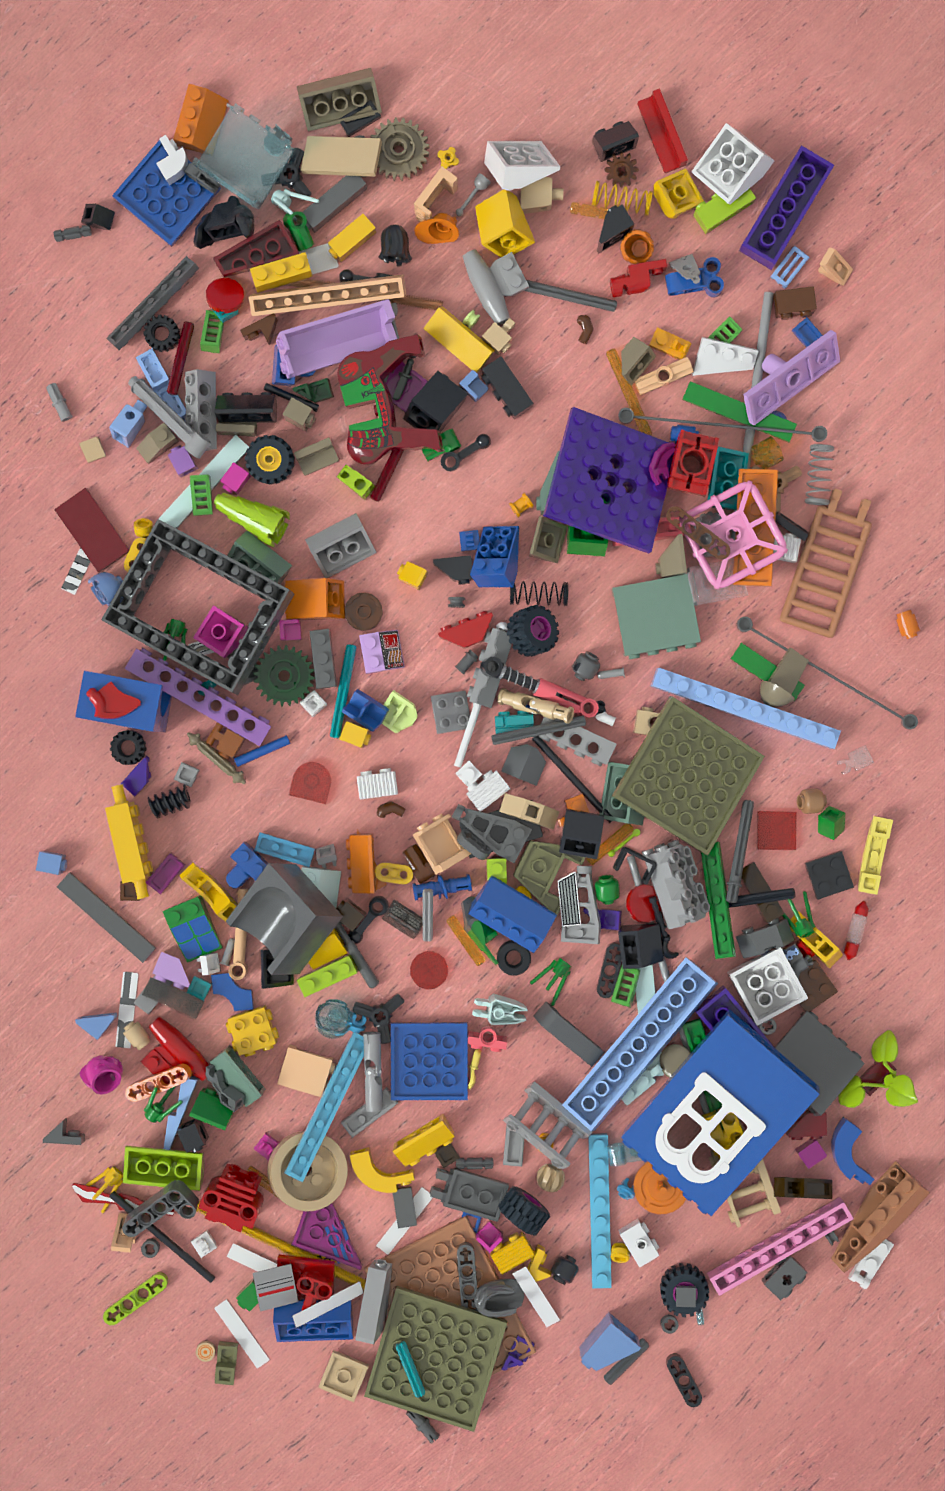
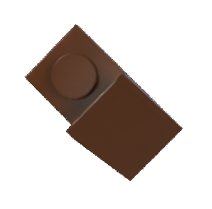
M275 313L240 331L245 341L248 339L249 341L255 340L263 332L270 345L278 319Z

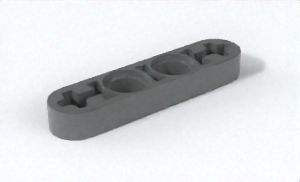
M463 1242L458 1246L457 1259L461 1306L468 1308V1300L475 1297L478 1287L475 1250L471 1243ZM465 1247L468 1251H471L468 1253V1261H464V1253H461ZM470 1266L473 1269L472 1274L464 1275L462 1273L463 1267ZM466 1285L474 1287L472 1294L469 1295L464 1292L463 1289ZM472 1300V1308H476L474 1300Z

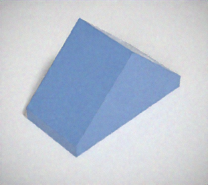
M117 1012L82 1016L75 1019L78 1026L98 1040L116 1019Z

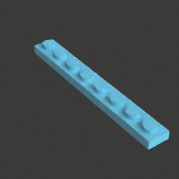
M352 1033L284 1174L300 1182L304 1181L364 1057V1040L360 1034Z
M591 1134L588 1137L592 1289L612 1288L608 1134Z

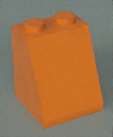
M317 578L285 581V587L294 593L285 611L286 619H345L344 580Z

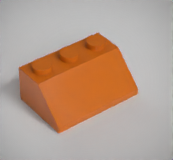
M188 84L173 138L176 145L214 156L229 101L207 88Z
M373 833L349 835V839H346L347 851L350 850V858H347V869L351 870V877H348V888L352 889V893L373 894L376 892Z

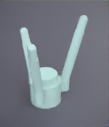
M288 189L284 191L276 190L271 198V202L290 215L293 214L289 209L292 202L290 196L319 203V199L294 193Z

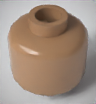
M817 788L804 789L797 796V806L805 814L820 813L827 804L826 796Z

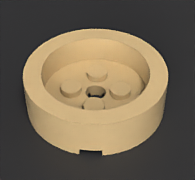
M299 1131L286 1136L272 1151L267 1167L268 1181L274 1194L283 1203L300 1211H316L330 1205L341 1194L347 1180V1161L340 1146L325 1135L310 1166L312 1170L310 1174L305 1176L303 1182L284 1174L305 1132Z

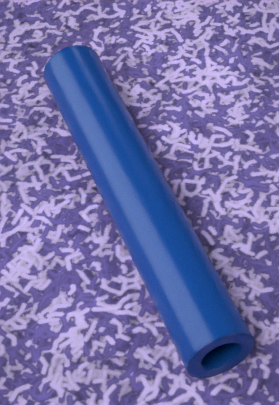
M286 735L234 758L239 767L291 743Z

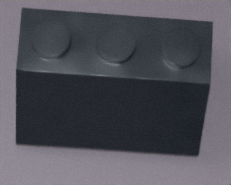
M249 392L241 393V395L223 393L222 395H217L215 415L219 423L277 422V399L270 392H262L260 395H253V393Z

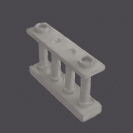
M534 1081L524 1090L528 1094V1098L515 1116L510 1114L503 1121L510 1130L519 1133L547 1156L555 1167L559 1169L567 1168L571 1163L565 1158L578 1139L589 1137L593 1131H590L563 1107L562 1103ZM538 1102L543 1106V1110L530 1129H528L520 1121L533 1103ZM553 1114L558 1118V1122L545 1141H543L536 1135V1132L548 1115ZM568 1126L573 1134L560 1153H558L550 1146L563 1127Z

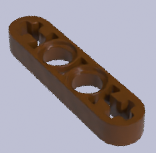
M674 506L668 509L666 513L667 520L715 558L724 560L729 556L730 546L681 508ZM671 511H679V517L682 519L684 516L688 517L683 522L682 527L678 526L681 523L678 519L671 520ZM688 522L696 524V530L692 533H688L685 530V525ZM705 533L710 534L712 537L711 543L707 545L702 544L700 540L701 536ZM715 539L719 541L716 544L720 548L726 547V555L721 554L718 556L716 548H713L712 551L709 549L714 544Z

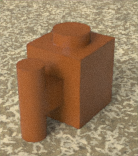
M217 722L206 743L213 745L215 740L220 741L216 747L220 751L219 755L226 759L230 757L235 758L246 738L230 729H227L225 734H222L220 731L223 725Z

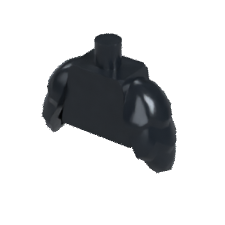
M230 196L227 202L216 204L211 212L206 213L201 218V222L195 228L194 246L202 249L206 246H212L214 242L242 235L246 238L251 237L254 234V215L247 206L240 204L237 197Z

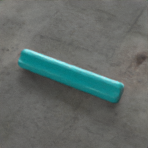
M405 1341L396 1344V1350L416 1398L425 1395V1389Z

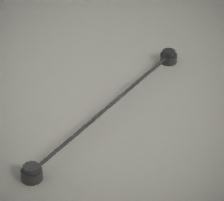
M623 408L618 414L619 420L624 424H629L633 421V418L807 434L811 435L812 439L816 442H822L827 437V430L823 426H816L812 432L636 416L630 408Z
M749 617L738 619L736 626L739 631L747 632L751 630L785 651L788 650V648L752 628L753 622ZM810 661L808 662L812 667L901 718V724L905 729H914L918 725V719L915 715L907 714L901 716Z

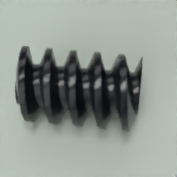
M185 784L183 785V791L179 787H176V793L169 789L168 796L164 792H161V798L154 794L153 801L148 796L150 809L157 819L161 818V813L167 816L168 810L173 814L176 812V808L182 811L183 805L186 809L190 808V795Z

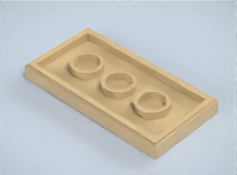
M308 136L301 172L302 174L375 177L382 146L381 138Z

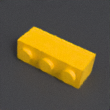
M306 252L250 268L257 293L313 277Z

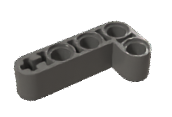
M545 1002L533 1015L544 1029L591 1067L605 1053L596 1043L561 1016L548 1002Z
M174 1180L126 1216L122 1228L123 1233L128 1237H135L172 1209L181 1217L191 1219L196 1214L199 1199L184 1182Z

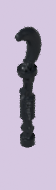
M650 896L648 899L652 903L655 920L657 923H660L663 955L668 959L676 958L679 953L670 952L668 949L671 937L665 931L667 926L664 925L662 914L658 909L656 896Z

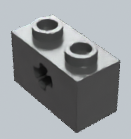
M790 1255L779 1261L761 1280L781 1301L792 1293V1288L796 1284H801L805 1280L807 1271ZM786 1275L789 1277V1279L783 1280L782 1277Z

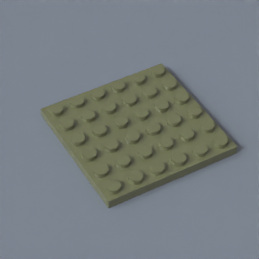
M670 696L612 797L698 851L708 855L765 756L673 696Z
M397 1286L364 1397L474 1432L506 1329L507 1320L488 1317L478 1311ZM405 1341L425 1389V1395L416 1398L396 1350V1344Z

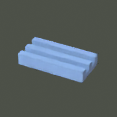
M794 246L770 278L776 280L778 284H781L786 289L809 259V256ZM796 252V257L780 277L777 276L789 258ZM800 257L804 258L785 282L783 279Z

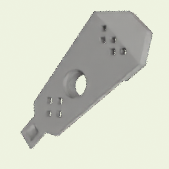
M693 254L669 262L670 267L675 269L685 279H691L695 284L700 282V271Z

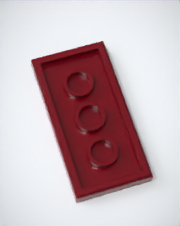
M84 488L54 509L98 573L129 552V548L87 488Z

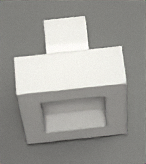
M218 953L203 955L196 959L197 962L201 961V969H198V972H202V975L220 972Z
M208 1230L191 1241L201 1258L218 1247Z

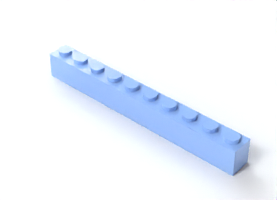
M656 668L651 683L653 688L829 749H835L841 733L840 730L662 668Z

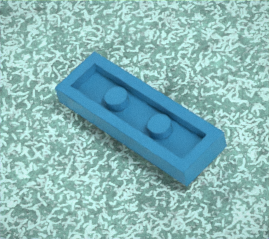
M260 832L254 851L310 867L315 848Z

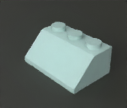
M303 866L301 870L331 904L337 908L341 871Z

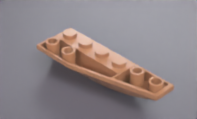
M895 1161L869 1190L831 1257L833 1262L844 1273L889 1237L930 1192Z

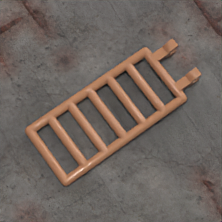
M838 489L832 490L830 504L827 507L818 506L780 615L781 622L828 638H833L872 527L871 522L865 520L871 500L865 498L861 500L857 516L854 517L836 511L842 491ZM823 514L863 527L860 539L821 526L820 522ZM820 533L856 545L854 556L852 557L814 544L816 534ZM814 551L851 564L847 575L807 562L810 552ZM804 569L844 582L841 593L801 580ZM798 587L838 600L835 611L795 598ZM792 605L832 618L829 629L790 617L789 613Z

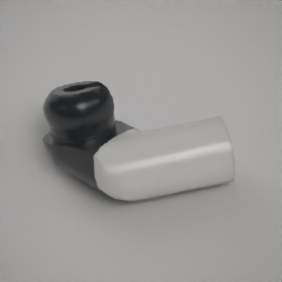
M596 701L599 707L595 715L596 719L613 726L616 717L606 713L603 701Z

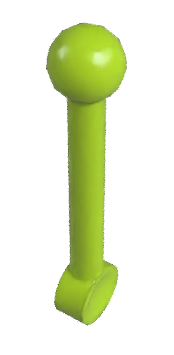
M634 829L629 837L613 850H609L608 855L610 857L615 856V852L633 837L640 835V830Z

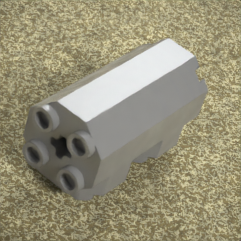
M679 840L669 842L668 846L664 843L654 846V851L653 848L643 851L644 857L655 861L657 864L651 876V881L667 928L681 927L686 925V923H693L704 918L710 910V905L703 885L693 881V877L697 875L698 870L691 849L688 846L681 845ZM645 861L647 870L650 872L652 864Z

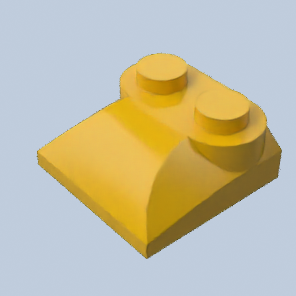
M686 168L653 184L654 196L668 218L675 219L680 214L695 208L704 201Z

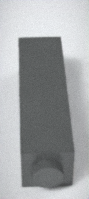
M346 175L319 198V203L314 202L302 213L306 216L308 230L312 229L314 233L317 232L366 191L367 184L360 176Z

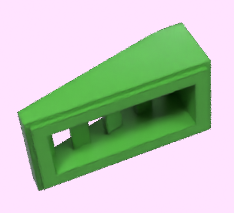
M206 310L200 342L201 351L220 353L224 323L221 320L220 322L209 321V318L220 319L214 311ZM208 326L217 327L218 329H211ZM207 334L217 335V337L207 336Z
M729 316L708 338L714 339L717 336L721 341L731 343L742 332V328ZM727 325L735 332L734 334L727 329ZM721 330L729 337L728 340L720 333Z
M191 475L190 487L193 516L213 515L211 476ZM205 481L206 485H196V482ZM206 489V493H196V490ZM207 497V501H197V498ZM208 505V509H197V506Z
M621 966L611 1002L631 1008L641 970L636 968L623 969ZM625 972L634 974V978L625 976ZM623 979L631 981L632 985L622 983ZM621 987L630 989L629 993L621 991ZM619 994L628 997L627 1000L620 999Z

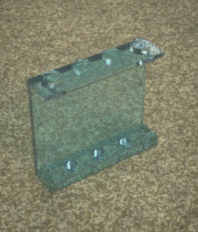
M227 103L226 106L230 108L201 158L195 157L191 164L254 208L260 209L296 149L291 146L292 142L284 136L281 139L275 135L277 131L268 125L264 128L260 125L261 120L252 114L250 116L244 114V108L236 103L234 106Z

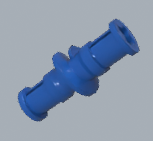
M466 874L465 877L449 878L448 880H443L442 876L438 875L436 882L430 881L419 885L412 884L415 901L423 897L424 889H432L433 896L438 895L439 899H441L442 894L448 899V893H456L462 890L472 891L469 874Z

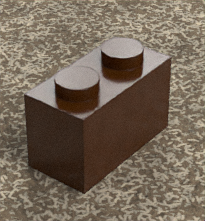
M814 286L780 290L774 293L776 318H781V320H789L797 315H800L801 318L810 317L817 310Z

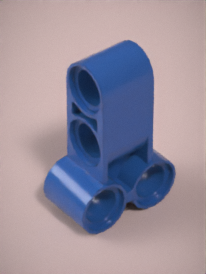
M715 257L706 259L703 268H699L700 282L697 284L693 283L691 279H685L678 272L665 275L668 295L674 296L705 290L708 296L718 297L724 287L723 280L717 276L721 268L720 261ZM713 264L716 267V271L710 272L706 266ZM716 283L719 285V290L713 291L709 285Z

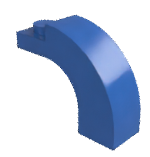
M843 1116L832 1135L831 1150L834 1161L848 1179L851 1180L854 1176L860 1183L864 1184L866 1182L871 1185L875 1179L858 1166L852 1158L853 1144L862 1131Z

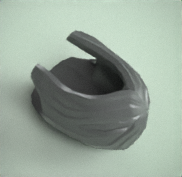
M516 1279L491 1281L476 1290L474 1305L482 1315L488 1317L510 1316L515 1314L517 1308L522 1306L524 1291Z

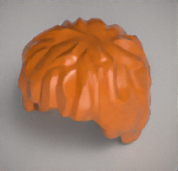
M634 229L625 235L620 245L625 261L638 264L649 260L654 252V241L650 233Z

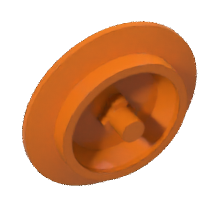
M645 1163L636 1173L633 1184L635 1197L639 1204L654 1214H669L679 1209L686 1201L682 1194L683 1191L678 1187H672L668 1183L667 1177L663 1174L659 1175L653 1170L651 1163Z

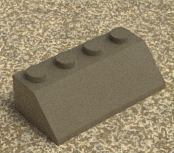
M371 68L297 86L308 131L340 124L343 120L348 122L375 115L376 112L382 113ZM370 100H372L376 107V110H373L369 105L356 114L341 119V117L354 109L364 106Z

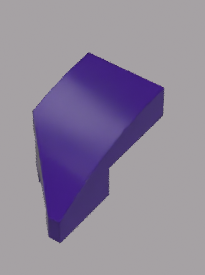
M148 756L144 757L121 783L134 797L140 793L149 782L148 779L151 778Z
M584 908L583 912L589 916L588 909ZM598 909L601 929L620 930L622 911Z
M519 1335L516 1337L518 1343L521 1341L528 1345L525 1338ZM515 1341L510 1350H513L516 1347ZM517 1350L508 1352L501 1370L505 1371L517 1365L521 1366L528 1357L519 1359L518 1357L522 1354L518 1353Z

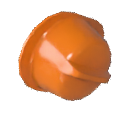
M438 213L432 219L420 221L414 229L416 237L427 244L454 242L459 237V230L456 227L457 219L447 213Z

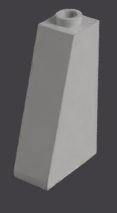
M382 1259L374 1260L368 1267L355 1338L357 1341L374 1344L384 1331L387 1318L393 1264L387 1263Z

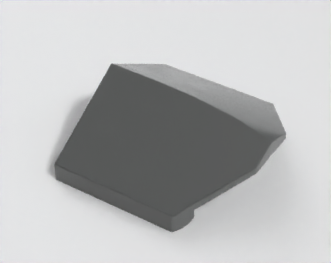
M526 744L511 747L501 771L537 786L546 761L540 751L533 746Z

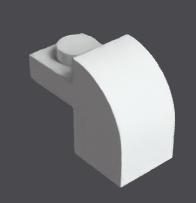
M164 135L159 140L169 156L156 164L168 184L171 185L184 176V170L188 166V158L183 147L178 150L174 140H169Z

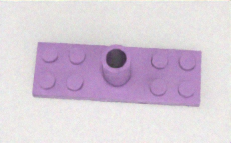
M828 331L788 362L775 354H770L764 359L762 369L770 375L743 394L749 423L753 426L840 362L836 332Z

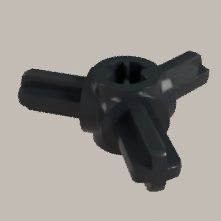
M294 148L289 163H285L284 167L279 169V172L262 175L263 186L282 184V186H287L289 189H294L298 194L310 197L312 193L302 182L303 177L300 175L301 169L299 168L304 151L300 148ZM289 173H292L291 179H288Z
M396 994L387 1003H381L379 1006L374 1004L373 1007L355 1002L353 1012L368 1017L369 1021L373 1022L374 1027H377V1031L381 1033V1044H387L391 1042L388 1024H391L390 1018L393 1016L392 1013L404 1003V999L400 994ZM382 1011L384 1012L383 1016L385 1015L386 1017H382L381 1020L377 1019L378 1016H375V1013L379 1014V1012Z

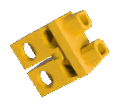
M716 1110L701 1116L709 1121L716 1115ZM729 1112L721 1120V1123L712 1130L710 1136L724 1149L728 1150L744 1133V1129L740 1119L734 1113ZM713 1150L714 1155H718V1158L720 1159V1155Z

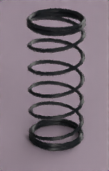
M522 581L518 601L515 583L514 587H510V605H514V593L516 604L519 605L523 584L526 604L529 605L534 584L537 605H540L543 585H545L546 600L549 606L555 584L558 606L561 604L562 593L563 605L568 606V582H564L562 585L560 600L556 582L552 584L549 600L545 581L541 585L539 601L535 581L531 584L529 599L527 598L524 581Z

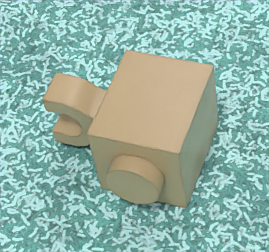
M509 318L502 327L494 322L482 335V340L493 348L497 355L501 352L506 353L512 346L510 344L512 337L508 333L515 327V322Z

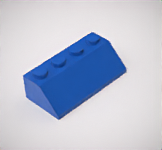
M492 875L473 900L468 913L533 953L544 941L557 914Z
M305 1299L274 1308L273 1325L277 1342L353 1339L351 1300L297 1328L293 1315L302 1311Z

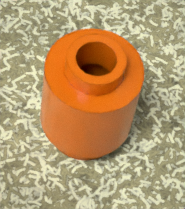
M911 610L896 614V622L901 636H906V639L918 636L917 632L920 631L915 614H912Z

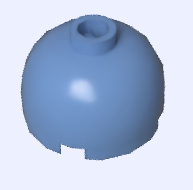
M101 572L88 580V584L92 582L91 590L102 605L107 604L109 606L123 580L120 576L115 577L112 573Z

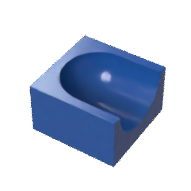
M84 671L75 717L151 732H166L172 696L162 691L163 685ZM112 682L122 693L139 699L141 705L123 717L101 719L94 717L95 707L89 700L90 698L86 695V692L90 688H95L96 691H99L106 684Z

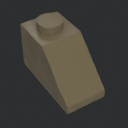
M635 337L621 351L622 375L631 386L656 357L650 346Z
M162 423L150 432L136 449L149 464L179 441L169 427Z

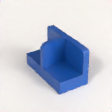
M359 689L354 692L350 702L342 709V713L372 732L383 723L389 711V708Z

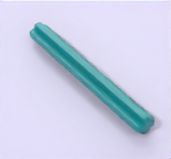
M351 644L346 645L330 737L340 738L344 719L342 709L347 703L357 648Z

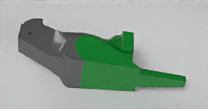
M472 896L468 897L461 903L464 930L478 948L497 965V960L486 946L487 943L498 935L497 931L468 914L471 904L475 899Z

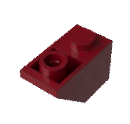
M805 1110L786 1132L787 1136L791 1137L792 1140H802L803 1137L822 1139V1136H827L826 1112L821 1116H815L811 1111Z

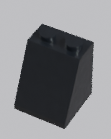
M437 371L411 400L403 419L414 428L435 429L441 432L462 406L468 393L462 387L453 383L448 376Z

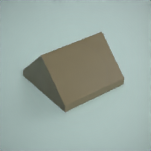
M539 516L529 556L558 563L567 526Z

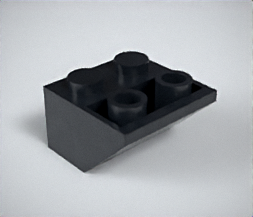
M566 809L559 853L597 859L604 815Z
M660 923L621 926L618 935L623 969L643 968L664 961Z

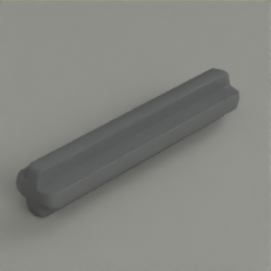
M645 1339L639 1340L641 1346L639 1351L619 1360L604 1375V1380L609 1385H612L649 1348V1343Z

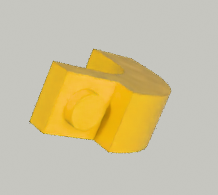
M193 862L179 875L180 878L196 890L208 902L216 915L226 922L238 904L206 870Z
M370 1147L350 1152L352 1167L357 1177L373 1190L394 1193L398 1191L397 1184L405 1186L415 1180L414 1169L396 1173H385L379 1170L373 1163Z

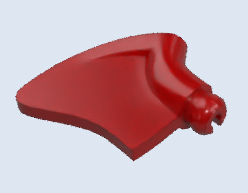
M112 682L106 684L99 691H96L95 688H90L86 692V695L95 707L94 717L101 719L123 717L141 705L139 699L122 693Z

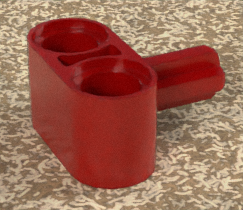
M308 1271L300 1275L297 1281V1289L306 1295L302 1311L316 1304L317 1299L328 1300L334 1290V1283L331 1279ZM308 1279L311 1285L304 1286L302 1280ZM325 1285L330 1291L324 1293L320 1290V1287Z

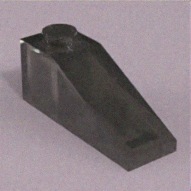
M151 977L142 993L143 996L193 1020L197 1018L205 1002Z

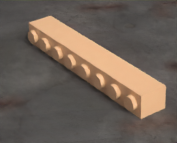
M404 274L253 293L249 296L252 316L400 298L405 297L406 288Z

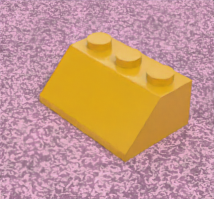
M441 1114L395 1142L393 1153L405 1167L409 1164L414 1166L421 1161L420 1158L422 1156H430L437 1151V1147L442 1144L447 1146L453 1142L455 1132L444 1114Z

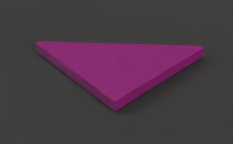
M333 1203L320 1210L303 1211L292 1242L293 1246L356 1269H362V1264L350 1238L347 1241L344 1238L341 1230L344 1228ZM332 1225L338 1230L339 1233L334 1232ZM327 1226L329 1227V1230H330V1233L328 1234V1236H327V1233H326V1231H325V1227H327ZM330 1235H332L335 1245L330 1244L328 1239ZM341 1241L349 1260H345L339 1246ZM332 1248L337 1249L339 1257H336L334 1255Z

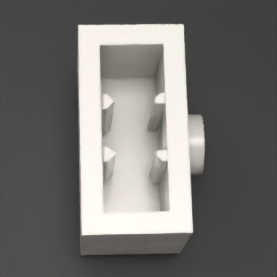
M637 1218L618 1230L639 1267L659 1256L657 1250L660 1247L654 1238L650 1239L647 1233L650 1231L645 1222L641 1223Z

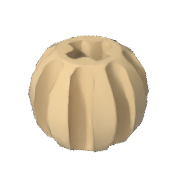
M545 1164L538 1170L536 1180L538 1186L543 1190L557 1192L564 1185L565 1175L561 1168L559 1169L553 1164Z

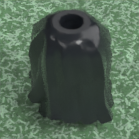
M390 225L382 231L381 253L378 257L385 263H389V261L394 263L396 260L397 267L402 266V263H409L413 258L409 253V238L405 229L400 225Z

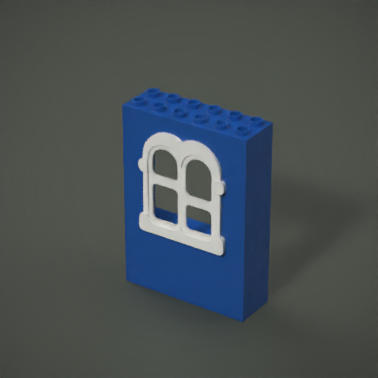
M729 1009L624 1129L621 1137L623 1139L622 1142L629 1149H635L638 1152L639 1158L644 1162L648 1161L651 1163L656 1173L667 1177V1181L672 1187H678L683 1191V1196L689 1201L693 1200L703 1214L706 1215L708 1213L712 1216L819 1096L820 1086ZM705 1090L722 1103V1108L709 1121L692 1108V1103ZM732 1112L748 1128L732 1147L726 1150L710 1136V1133L727 1113ZM683 1114H687L702 1127V1130L686 1148L676 1149L669 1144L667 1133ZM701 1143H706L721 1157L717 1164L707 1171L699 1170L692 1161V1155Z

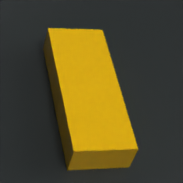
M443 306L437 309L423 328L476 373L482 369L495 352L493 348Z

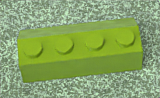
M125 1146L123 1183L165 1187L174 1180H180L190 1190L200 1191L204 1177L205 1163L203 1153H186V1151Z

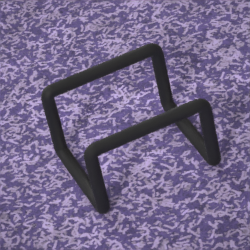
M623 847L613 868L619 871L627 853L652 864L650 872L646 869L641 880L643 884L647 885L657 866L656 862L627 847Z

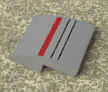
M291 1264L253 1273L260 1312L298 1302Z

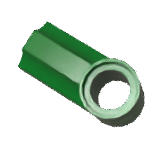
M299 211L293 212L292 215L289 213L285 214L283 223L290 230L298 251L312 247L314 242L306 225L307 219L305 214ZM294 216L297 218L296 225L293 223Z
M453 429L441 433L444 451L437 452L432 449H421L428 462L444 453L453 452L461 447Z

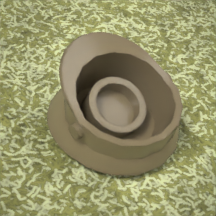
M673 1044L667 1046L660 1055V1066L663 1069V1073L670 1078L691 1052L682 1045Z

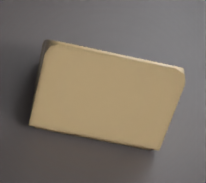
M98 437L79 443L88 463L106 457Z

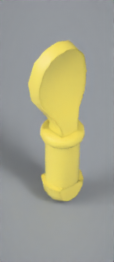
M475 1049L471 1065L469 1066L471 1068V1078L468 1089H471L476 1082L475 1070H478L482 1052L480 1049Z

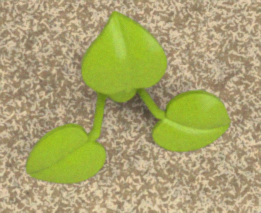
M887 1030L874 1041L871 1049L873 1059L879 1063L883 1062V1065L890 1071V1074L884 1078L885 1084H861L860 1077L855 1075L838 1095L840 1105L854 1108L859 1106L865 1098L863 1087L889 1088L886 1092V1099L893 1106L905 1107L918 1103L914 1084L910 1077L896 1075L897 1072L887 1063L895 1061L898 1055L897 1039L891 1030Z

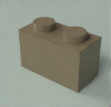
M291 398L283 412L286 421L304 431H307L308 428L311 429L316 421L313 409L294 398Z

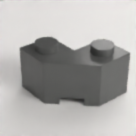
M779 918L774 919L762 928H745L742 930V934L736 936L743 958L764 954L767 950L778 949L794 941L788 920H779Z

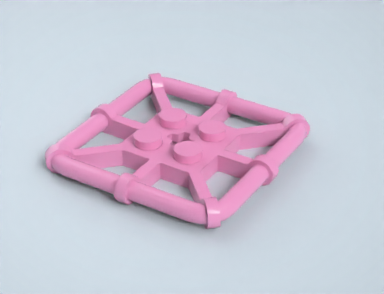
M748 480V482L739 483L717 496L714 494L710 497L711 499L686 512L694 517L715 505L722 518L711 525L701 523L730 546V554L722 561L717 579L704 556V553L707 551L703 548L700 549L696 542L685 535L694 552L692 555L694 558H697L708 581L715 589L719 590V588L727 587L750 574L754 575L756 571L787 554V545L773 519L774 514L769 511L758 488L752 484V481ZM745 490L739 510L726 516L720 502ZM749 492H751L763 515L749 523L743 512ZM684 516L683 519H682L681 517L679 518V521L681 522V523H680V526H681V527H682L683 522H684L686 519H688V517ZM766 521L778 545L758 540L752 528ZM688 522L685 525V530L688 533H692L688 524L692 526H696V524L694 522ZM730 530L738 531L737 540L728 538ZM715 539L714 544L711 547H709V549L711 550L717 547L721 554L726 555V547L723 546L720 548L719 546H717L716 544L719 541ZM755 545L776 550L775 553L754 564H751L745 551ZM741 554L747 568L722 580L727 561Z

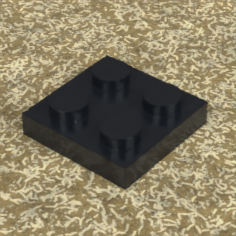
M842 851L805 863L817 900L854 888Z

